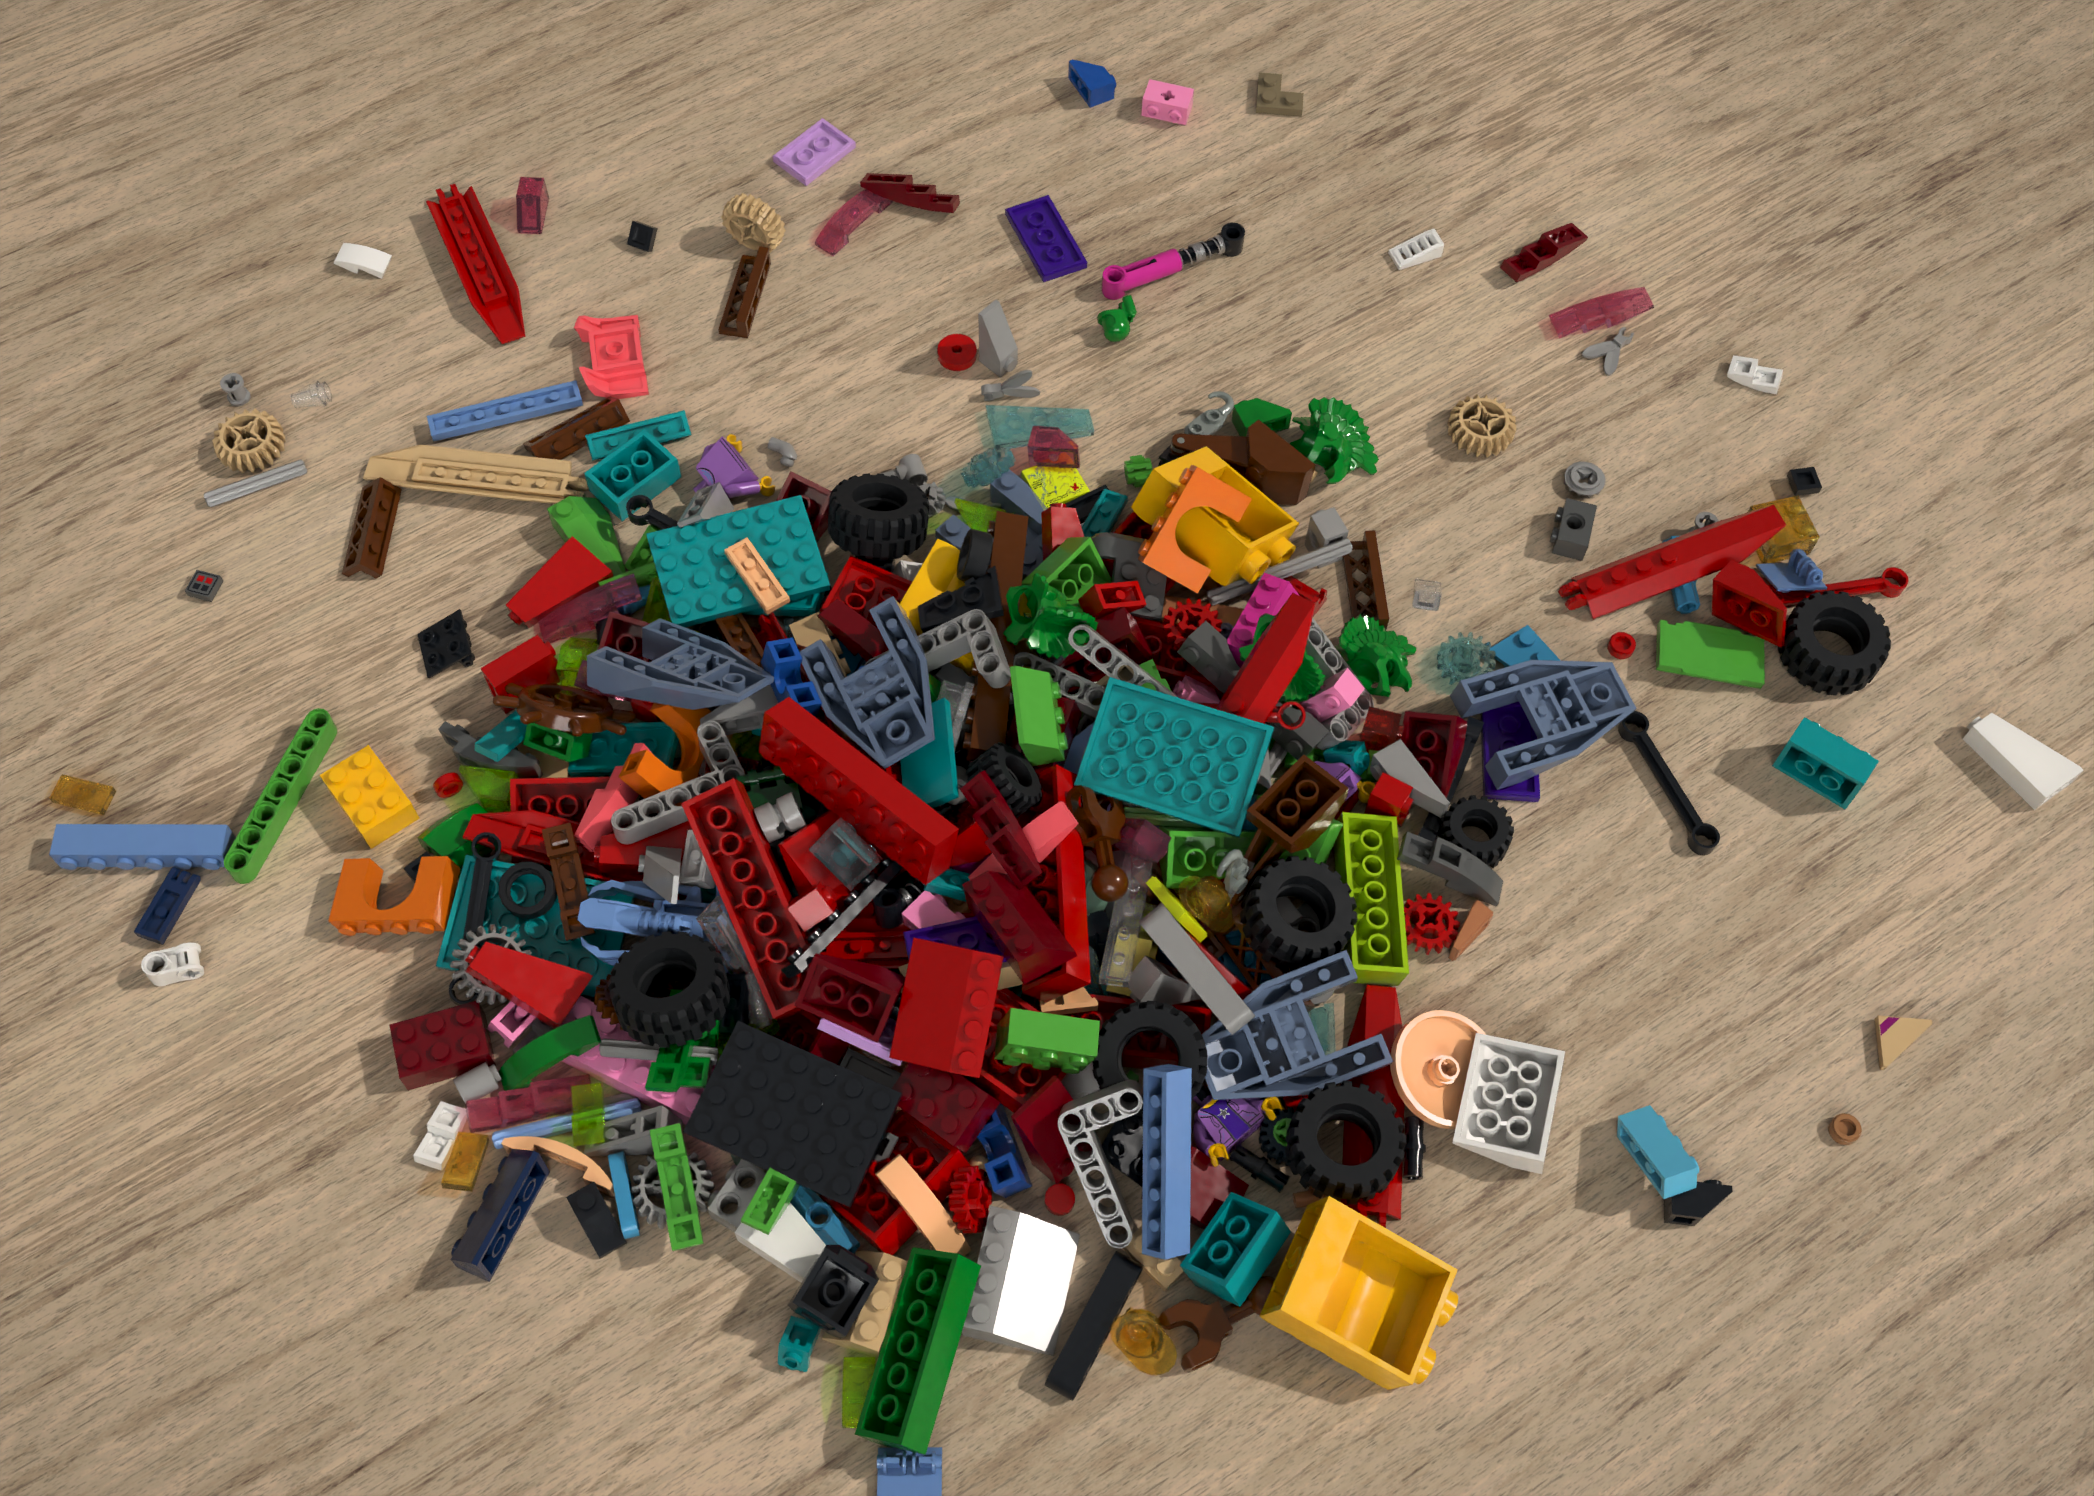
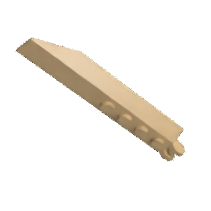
M416 445L372 456L369 458L363 479L370 481L382 477L393 485L406 488L556 504L569 496L587 497L580 490H588L585 478L571 476V461L429 445Z

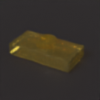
M62 774L49 799L53 803L105 815L116 790L112 786Z
M458 1132L441 1181L443 1189L473 1192L489 1144L488 1135Z

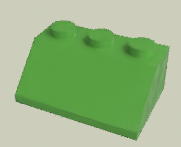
M1091 537L1067 538L1022 581V585L1032 584L1034 574L1044 575L1048 585L1065 594L1067 604L1080 606L1078 599L1094 584L1111 583V577Z
M1011 666L1010 673L1018 740L1026 758L1032 767L1064 761V750L1068 749L1065 732L1061 733L1060 724H1064L1065 721L1062 707H1058L1057 699L1061 698L1059 683L1053 681L1049 672Z

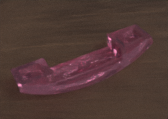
M866 189L861 191L833 215L820 232L815 245L831 256H835L849 243L848 236L875 211L879 214L882 213L894 201L883 198Z

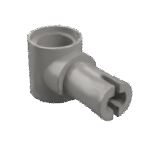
M917 454L904 456L900 459L898 466H895L896 469L880 473L885 476H898L902 480L907 479L911 481L912 485L914 483L919 485L923 481L927 482L928 480L921 458Z

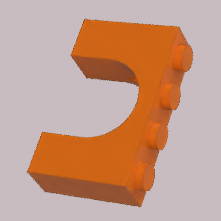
M1191 465L1189 469L1185 468L1179 478L1181 484L1176 493L1172 492L1165 503L1167 508L1163 516L1159 515L1154 521L1151 528L1153 530L1149 540L1145 539L1138 550V554H1140L1138 560L1190 590L1199 593L1211 569L1186 556L1178 547L1175 530L1179 519L1185 512L1194 507L1208 506L1239 522L1252 498L1204 470Z
M653 703L650 711L666 723L676 733L680 741L682 751L680 764L675 771L646 749L629 754L618 778L645 799L700 777L707 762L700 750L697 729L700 726V719L711 712L708 708L691 710ZM677 803V804H675L674 806H682V805H681V803Z
M448 856L421 857L416 881L409 896L393 908L379 910L377 909V896L384 870L370 858L344 859L328 922L336 927L339 933L347 936H354L356 933L381 935L382 932H392L406 935L408 932L433 934L434 931H445L461 868Z

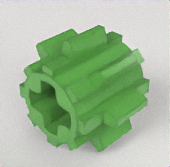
M1142 455L1130 456V461H1124L1126 483L1128 485L1133 484L1135 488L1143 487L1153 470L1151 460L1144 458V456L1142 457Z

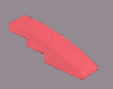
M635 743L630 754L646 749L649 752L651 751L644 743ZM615 766L605 789L595 790L574 835L589 852H594L595 846H600L601 836L608 835L613 831L611 817L614 812L633 804L639 795L618 778L623 766Z
M1060 801L1032 820L1022 830L1033 849L1037 861L1041 863L1079 823L1065 803ZM992 853L968 878L971 880L986 871L1007 874V872Z

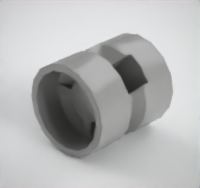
M792 792L778 797L774 805L767 802L754 808L757 820L769 843L784 837L787 830L793 833L807 825Z

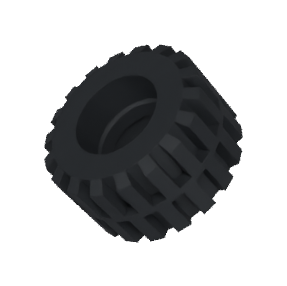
M1002 742L995 743L967 766L968 782L980 772L986 771L1016 818L1038 803L1040 798H1042V786L1034 768L1018 750L1008 744H1003Z
M1476 795L1469 796L1468 800L1464 797L1460 798L1457 804L1453 803L1446 812L1438 836L1468 851L1489 867H1496L1499 861H1502L1513 839L1514 827L1511 826L1513 822L1511 816H1506L1507 810L1504 806L1499 808V802L1494 799L1492 802L1487 801L1488 797L1481 796V799H1477ZM1467 826L1480 828L1488 835L1489 840L1484 842L1474 841L1465 835L1462 828Z

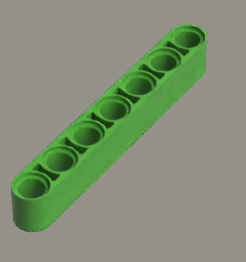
M318 708L306 715L224 858V866L236 882L246 884L257 877L337 735V727L326 710ZM245 864L242 868L237 869L240 865Z

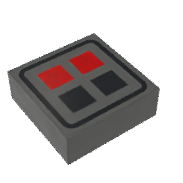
M196 570L185 592L187 596L212 602L224 580L220 575Z

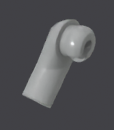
M770 438L768 449L782 454L780 463L792 467L794 460H797L794 447L780 439Z

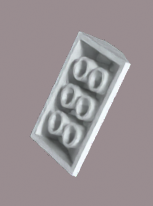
M1476 1033L1453 1144L1509 1167L1542 1174L1565 1051Z

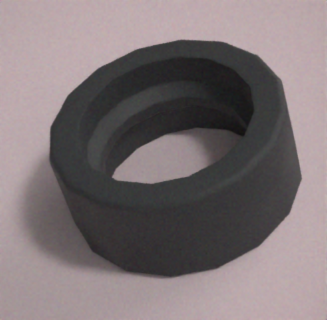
M970 529L967 532L958 559L957 577L959 580L966 581L972 577L976 580L986 574L993 544V538L990 533Z
M520 862L511 866L502 875L499 882L498 895L505 908L514 916L522 919H535L545 915L553 907L557 891L552 875L542 865L534 862ZM525 874L538 876L545 885L543 898L531 907L517 905L511 896L513 882Z

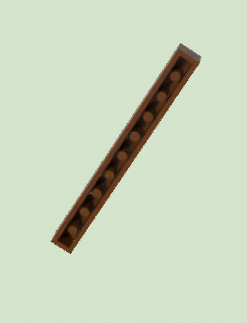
M997 511L994 521L989 520L986 531L993 538L992 552L987 569L996 566L1004 616L989 620L996 628L1010 668L1014 662L1015 645L1009 643L1003 634L1012 623L1006 593L1010 586L1022 585L1028 516ZM1019 598V601H1018V612H1019L1020 598ZM974 659L970 675L975 676L974 683H970L968 700H972V707L967 708L965 724L969 725V733H964L962 749L967 750L966 761H974L995 743L1002 742L1005 744L1011 692V678L1004 687H991L977 670Z

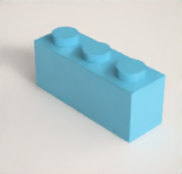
M1649 1105L1618 1116V1139L1663 1199L1696 1188L1697 1174L1699 1173L1698 1163L1693 1156H1689L1683 1149L1680 1139L1676 1135L1673 1136L1661 1115H1657Z

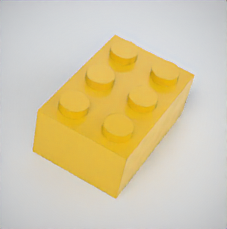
M369 745L320 774L327 789L370 849L420 819L410 800Z

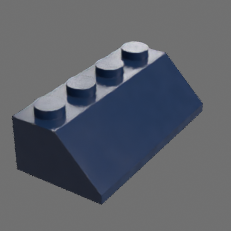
M512 1149L509 1156H505L501 1160L495 1181L486 1187L481 1206L478 1211H474L467 1222V1231L463 1238L458 1239L452 1248V1258L450 1260L457 1268L488 1282L491 1281L550 1173L539 1153L531 1150Z

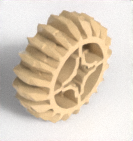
M742 193L741 195H735L724 206L721 216L722 224L726 227V232L730 233L732 239H736L739 245L743 244L752 250H758L759 246L768 247L771 253L782 242L786 231L784 228L785 223L780 220L781 215L775 213V208L768 206V202L764 203L761 201L760 197L756 199L751 194L747 196Z
M1477 394L1473 399L1467 396L1464 401L1459 400L1456 407H1453L1447 422L1449 427L1448 435L1452 436V443H1458V450L1466 449L1467 455L1470 452H1474L1476 457L1484 454L1488 458L1491 453L1497 456L1500 451H1505L1514 439L1517 429L1515 424L1516 417L1512 416V409H1505V402L1500 404L1497 402V397L1491 400L1488 399L1487 394L1483 398H1480Z
M256 408L251 413L244 409L242 414L234 411V417H225L226 423H218L219 430L214 431V439L212 440L215 454L225 467L229 466L233 472L239 470L243 474L247 469L254 474L256 468L264 470V465H273V458H280V452L285 450L283 443L286 442L284 430L273 415L269 416L266 411L260 413Z

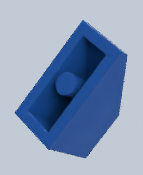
M1078 60L1069 61L1068 78L1090 108L1114 99L1116 80L1112 74L1108 73L1105 67Z

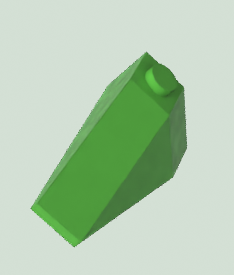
M569 496L547 508L552 526L565 543L573 536L612 570L614 576L626 572L610 515L597 498Z
M1159 826L1158 859L1164 885L1167 888H1196L1202 886L1203 883L1225 878L1226 871L1223 872L1221 877L1217 876L1219 864L1234 849H1239L1244 857L1257 830H1242L1240 838L1206 827ZM1273 839L1270 840L1254 867L1275 842Z

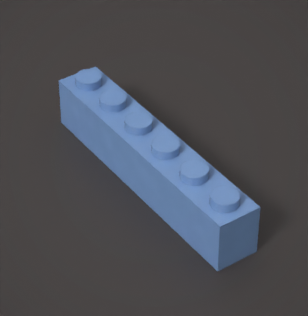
M56 824L49 855L61 868L74 870L77 867H90L96 870H102L105 867H118L124 870H131L134 867H146L152 870H160L163 867H175L180 870H189L191 867H203L208 870H217L220 867H225L224 858L236 836L228 825Z
M1171 1064L1143 1068L1142 1254L1164 1260L1190 1253L1192 1068Z

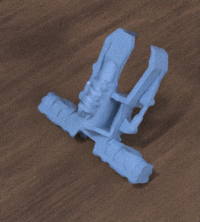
M610 880L592 887L588 895L590 898L582 901L580 904L577 920L586 928L621 932L642 937H648L653 934L656 937L662 935V932L668 931L672 932V934H678V931L687 932L690 937L693 934L702 937L704 941L710 942L716 948V952L720 954L725 972L734 974L731 970L732 965L736 963V958H733V954L723 951L727 926L733 924L717 886L716 903L707 904L703 903L702 891L699 887L679 884L678 894L687 896L686 900H677V904H671L643 883V881L619 882ZM617 893L652 902L654 905L653 908L600 898L615 896ZM581 937L583 947L603 963H608L612 966L615 963H619L618 959L624 951H630H602Z

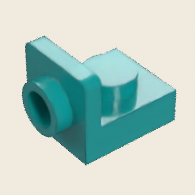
M1345 740L1323 752L1325 762L1350 764L1351 769L1359 776L1368 768L1370 763V756L1366 752L1364 741Z
M791 1316L779 1343L777 1363L790 1370L807 1372L810 1364V1355L821 1328L808 1320Z

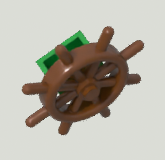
M555 682L535 684L527 687L509 683L505 687L506 692L517 697L497 695L493 698L495 706L515 708L521 716V723L527 725L523 745L567 762L588 757L593 733L607 730L618 735H624L627 731L626 726L612 720L633 722L636 719V714L633 711L613 709L605 694L597 695L579 688L558 685Z

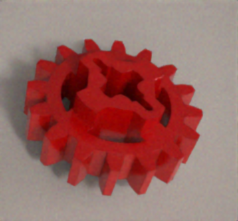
M1187 598L1185 605L1177 601L1176 609L1169 607L1168 615L1164 616L1163 634L1167 635L1166 642H1174V650H1178L1188 636L1205 621L1221 634L1222 620L1217 619L1218 611L1211 612L1210 603L1202 606L1201 599H1198L1196 604H1192L1190 598ZM1179 618L1180 622L1178 623L1177 627H1175L1174 624Z
M1427 893L1425 899H1422L1420 894H1416L1414 902L1410 899L1406 900L1404 905L1407 945L1415 944V952H1418L1422 947L1425 948L1426 955H1429L1432 948L1439 954L1443 946L1448 949L1451 947L1452 940H1455L1459 933L1456 930L1460 927V921L1455 920L1458 916V911H1450L1452 903H1441L1442 896L1440 895L1434 900L1431 893ZM1410 916L1412 917L1411 921L1415 924L1414 928L1411 926ZM1443 919L1446 922V926L1442 923Z
M978 1166L959 1167L958 1172L953 1174L955 1182L950 1183L953 1190L952 1194H949L950 1211H954L952 1221L953 1223L957 1222V1230H962L963 1234L982 1232L983 1227H986L989 1205L992 1204V1192L986 1186L988 1178L983 1177L984 1170L979 1169Z

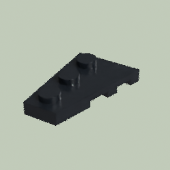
M996 566L987 569V574L976 580L973 577L964 582L965 585L953 592L946 591L919 605L918 612L922 632L925 633L974 609L983 611L988 619L1004 616Z

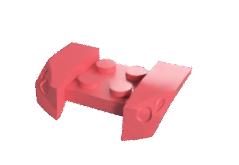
M638 315L614 318L578 316L574 329L578 332L582 342H589L592 369L579 367L589 390L595 396L605 398L611 396L624 399L649 395Z

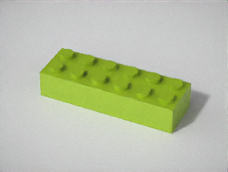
M1342 812L1337 821L1343 823V826L1334 844L1335 871L1342 876L1340 879L1342 883H1347L1352 890L1349 896L1355 898L1357 907L1354 911L1358 916L1357 923L1354 925L1355 931L1341 952L1347 950L1358 976L1357 981L1354 983L1399 986L1409 974L1401 866L1400 860H1397L1399 854L1397 816Z

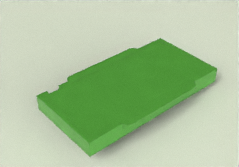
M1660 620L1657 624L1656 670L1761 689L1765 684L1764 639L1743 635L1739 630L1690 621L1672 625L1668 624V621Z

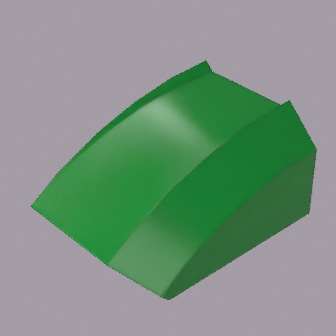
M478 803L461 807L435 822L417 838L427 852L432 853L434 856H448L461 869L458 878L460 879L466 855L473 856L471 852L472 841L463 838L464 832L473 814L489 812ZM478 843L475 846L478 854L484 858L494 850Z

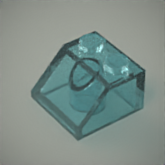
M842 817L809 849L850 891L883 859L876 849L868 844L856 832L855 828Z

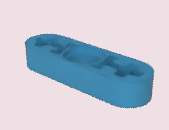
M622 1151L608 1155L624 1239L640 1236V1227L636 1207L633 1204L634 1195L631 1193L632 1185L625 1153Z

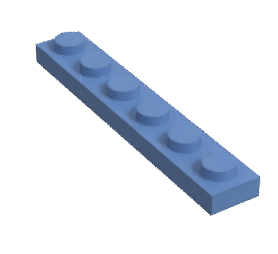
M577 380L429 415L427 420L433 442L583 406Z

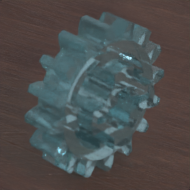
M1002 446L998 450L996 448H988L986 451L974 455L971 458V462L967 463L968 466L962 469L961 475L968 487L972 486L975 488L979 484L980 486H988L996 478L1002 477V473L1010 471L1009 468L1015 465L1016 459L1009 447L1004 448Z
M1459 632L1457 639L1449 636L1447 643H1441L1436 659L1439 660L1437 669L1442 670L1441 677L1446 678L1449 676V684L1452 685L1456 681L1460 682L1461 680L1493 671L1492 669L1495 668L1496 664L1494 660L1496 653L1495 651H1489L1491 643L1483 644V636L1481 635L1474 639L1472 632H1469L1468 637H1464ZM1452 653V661L1449 662L1448 657ZM1483 658L1484 665L1480 667V659Z

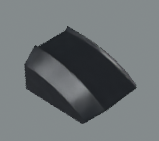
M826 1245L796 1290L788 1306L796 1314L804 1317L826 1333L841 1339L846 1337L879 1278L871 1264L841 1245Z

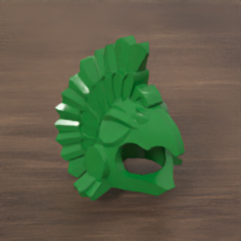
M1323 397L1319 400L1313 398L1308 404L1311 417H1293L1292 421L1300 424L1299 427L1304 434L1301 439L1290 442V445L1310 461L1325 469L1324 474L1329 479L1326 482L1327 484L1339 483L1346 474L1353 472L1355 468H1362L1370 475H1374L1377 472L1375 464L1379 459L1373 453L1374 446L1368 442L1370 436L1367 434L1369 427L1364 426V419L1359 417L1358 411L1352 409L1351 404L1345 405L1343 400L1337 401L1334 397L1331 399Z
M1036 573L1033 576L1032 584L1016 587L1010 586L1006 593L1012 623L1003 634L1006 636L1007 641L1014 645H1017L1022 638H1027L1028 641L1026 643L1029 648L1037 649L1039 654L1046 653L1048 658L1054 656L1058 659L1061 655L1066 658L1069 654L1072 655L1076 651L1068 640L1070 631L1076 625L1086 624L1095 631L1097 629L1098 622L1095 621V617L1083 612L1080 606L1067 604L1065 594L1048 585L1044 575L1040 576ZM1023 593L1027 596L1028 602L1026 605L1031 611V618L1023 617L1018 612V601ZM1080 629L1075 632L1074 640L1077 644L1084 645L1089 642L1090 637L1087 631Z
M1267 613L1260 616L1253 644L1239 648L1240 660L1245 662L1256 642L1275 616ZM1306 648L1302 664L1279 699V702L1307 700L1308 695L1314 696L1324 684V677L1326 675L1322 674L1323 670L1319 668V664L1313 662L1314 658L1307 655Z
M1360 614L1355 619L1352 617L1346 622L1341 630V635L1338 637L1339 644L1334 647L1369 694L1389 697L1391 694L1389 685L1391 687H1401L1405 692H1408L1412 687V678L1406 668L1408 665L1406 655L1415 654L1417 647L1408 644L1407 637L1403 635L1397 636L1394 631H1385L1384 625L1379 626V620L1375 621L1374 617L1369 618L1367 615L1361 617ZM1378 683L1377 688L1371 687V685Z

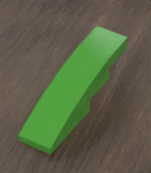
M770 1167L742 1216L741 1222L769 1235L800 1185L793 1179Z

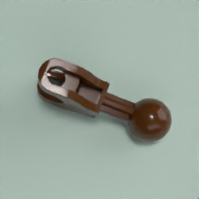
M1077 785L1068 792L1066 803L1068 809L1079 823L1075 829L1079 832L1083 845L1095 848L1098 869L1092 876L1091 887L1099 899L1106 902H1114L1126 894L1129 885L1125 871L1114 863L1111 845L1121 841L1120 831L1126 821L1123 803L1113 797L1104 795L1097 799L1091 788ZM1081 794L1083 800V808L1079 806V797ZM1111 803L1110 811H1107V807Z
M1270 1276L1260 1277L1241 1307L1231 1303L1222 1308L1219 1301L1203 1304L1198 1300L1185 1299L1161 1313L1158 1321L1165 1330L1186 1326L1192 1328L1197 1334L1198 1344L1182 1357L1181 1366L1184 1372H1193L1215 1361L1220 1351L1221 1342L1226 1337L1232 1335V1324L1254 1313L1260 1316L1275 1278Z

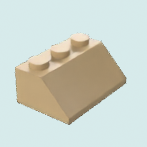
M856 1251V1256L872 1265L879 1280L846 1337L839 1339L824 1332L822 1340L878 1359L908 1261L884 1252Z

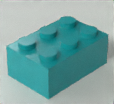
M645 429L584 473L589 491L621 521L628 518L626 504L630 498L636 495H644L652 500L681 478L678 459ZM637 508L635 511L632 509L631 513H635L640 508Z
M1804 717L1772 766L1846 810L1864 786L1879 761L1868 752L1856 748L1846 742L1844 738L1832 734L1818 723Z
M1231 1192L1191 1248L1190 1253L1184 1258L1180 1267L1195 1286L1241 1307L1291 1231L1277 1211Z

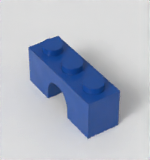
M793 637L766 642L761 664L763 669L774 677V682L770 685L778 703L790 697L818 718L822 702L813 682H802L800 673L802 657Z
M1000 1103L977 1138L982 1143L988 1156L989 1162L985 1163L984 1166L994 1193L1008 1198L1032 1187V1183L1004 1106Z

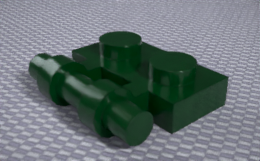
M773 766V769L761 772L751 770L747 771L748 774L737 776V780L742 782L744 786L750 785L751 791L747 792L753 808L767 802L774 805L778 797L792 792L801 812H803L798 784L796 782L786 784L784 778L789 777L782 772L780 766ZM776 780L777 786L764 789L759 787V783Z

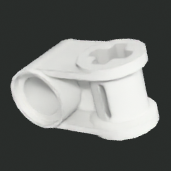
M183 943L176 947L148 953L141 962L142 970L149 980L159 987L200 978L204 975V967L200 965L199 960L201 946L197 943ZM159 966H164L160 971L154 972Z

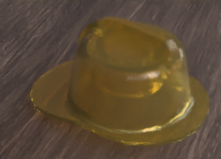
M1189 876L1183 879L1179 885L1178 894L1184 908L1216 932L1228 930L1232 924L1233 913L1230 897L1225 890L1223 882L1213 876H1203L1201 878Z
M1130 1307L1124 1315L1119 1316L1112 1323L1110 1330L1112 1341L1140 1371L1150 1375H1161L1169 1372L1175 1365L1177 1358L1176 1346L1161 1328L1160 1321L1154 1313L1149 1310L1133 1309Z

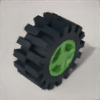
M1288 1107L1287 1111L1277 1109V1112H1274L1276 1115L1275 1120L1265 1117L1259 1133V1144H1262V1152L1268 1153L1267 1158L1270 1161L1272 1158L1276 1159L1275 1164L1278 1165L1281 1162H1285V1166H1290L1292 1162L1286 1158L1285 1149L1287 1142L1285 1140L1294 1113L1293 1107Z

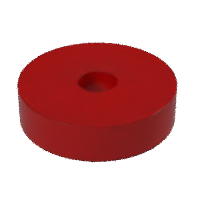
M963 334L948 335L938 344V361L944 368L951 371L966 370L976 361V344L970 337Z

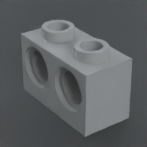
M742 1159L738 1165L734 1164L726 1174L724 1186L720 1191L716 1190L708 1201L707 1205L709 1207L707 1210L710 1217L735 1232L741 1224V1218L765 1177L766 1172ZM746 1178L756 1180L750 1188H742L740 1184ZM735 1203L738 1205L734 1213H723V1209L727 1204Z

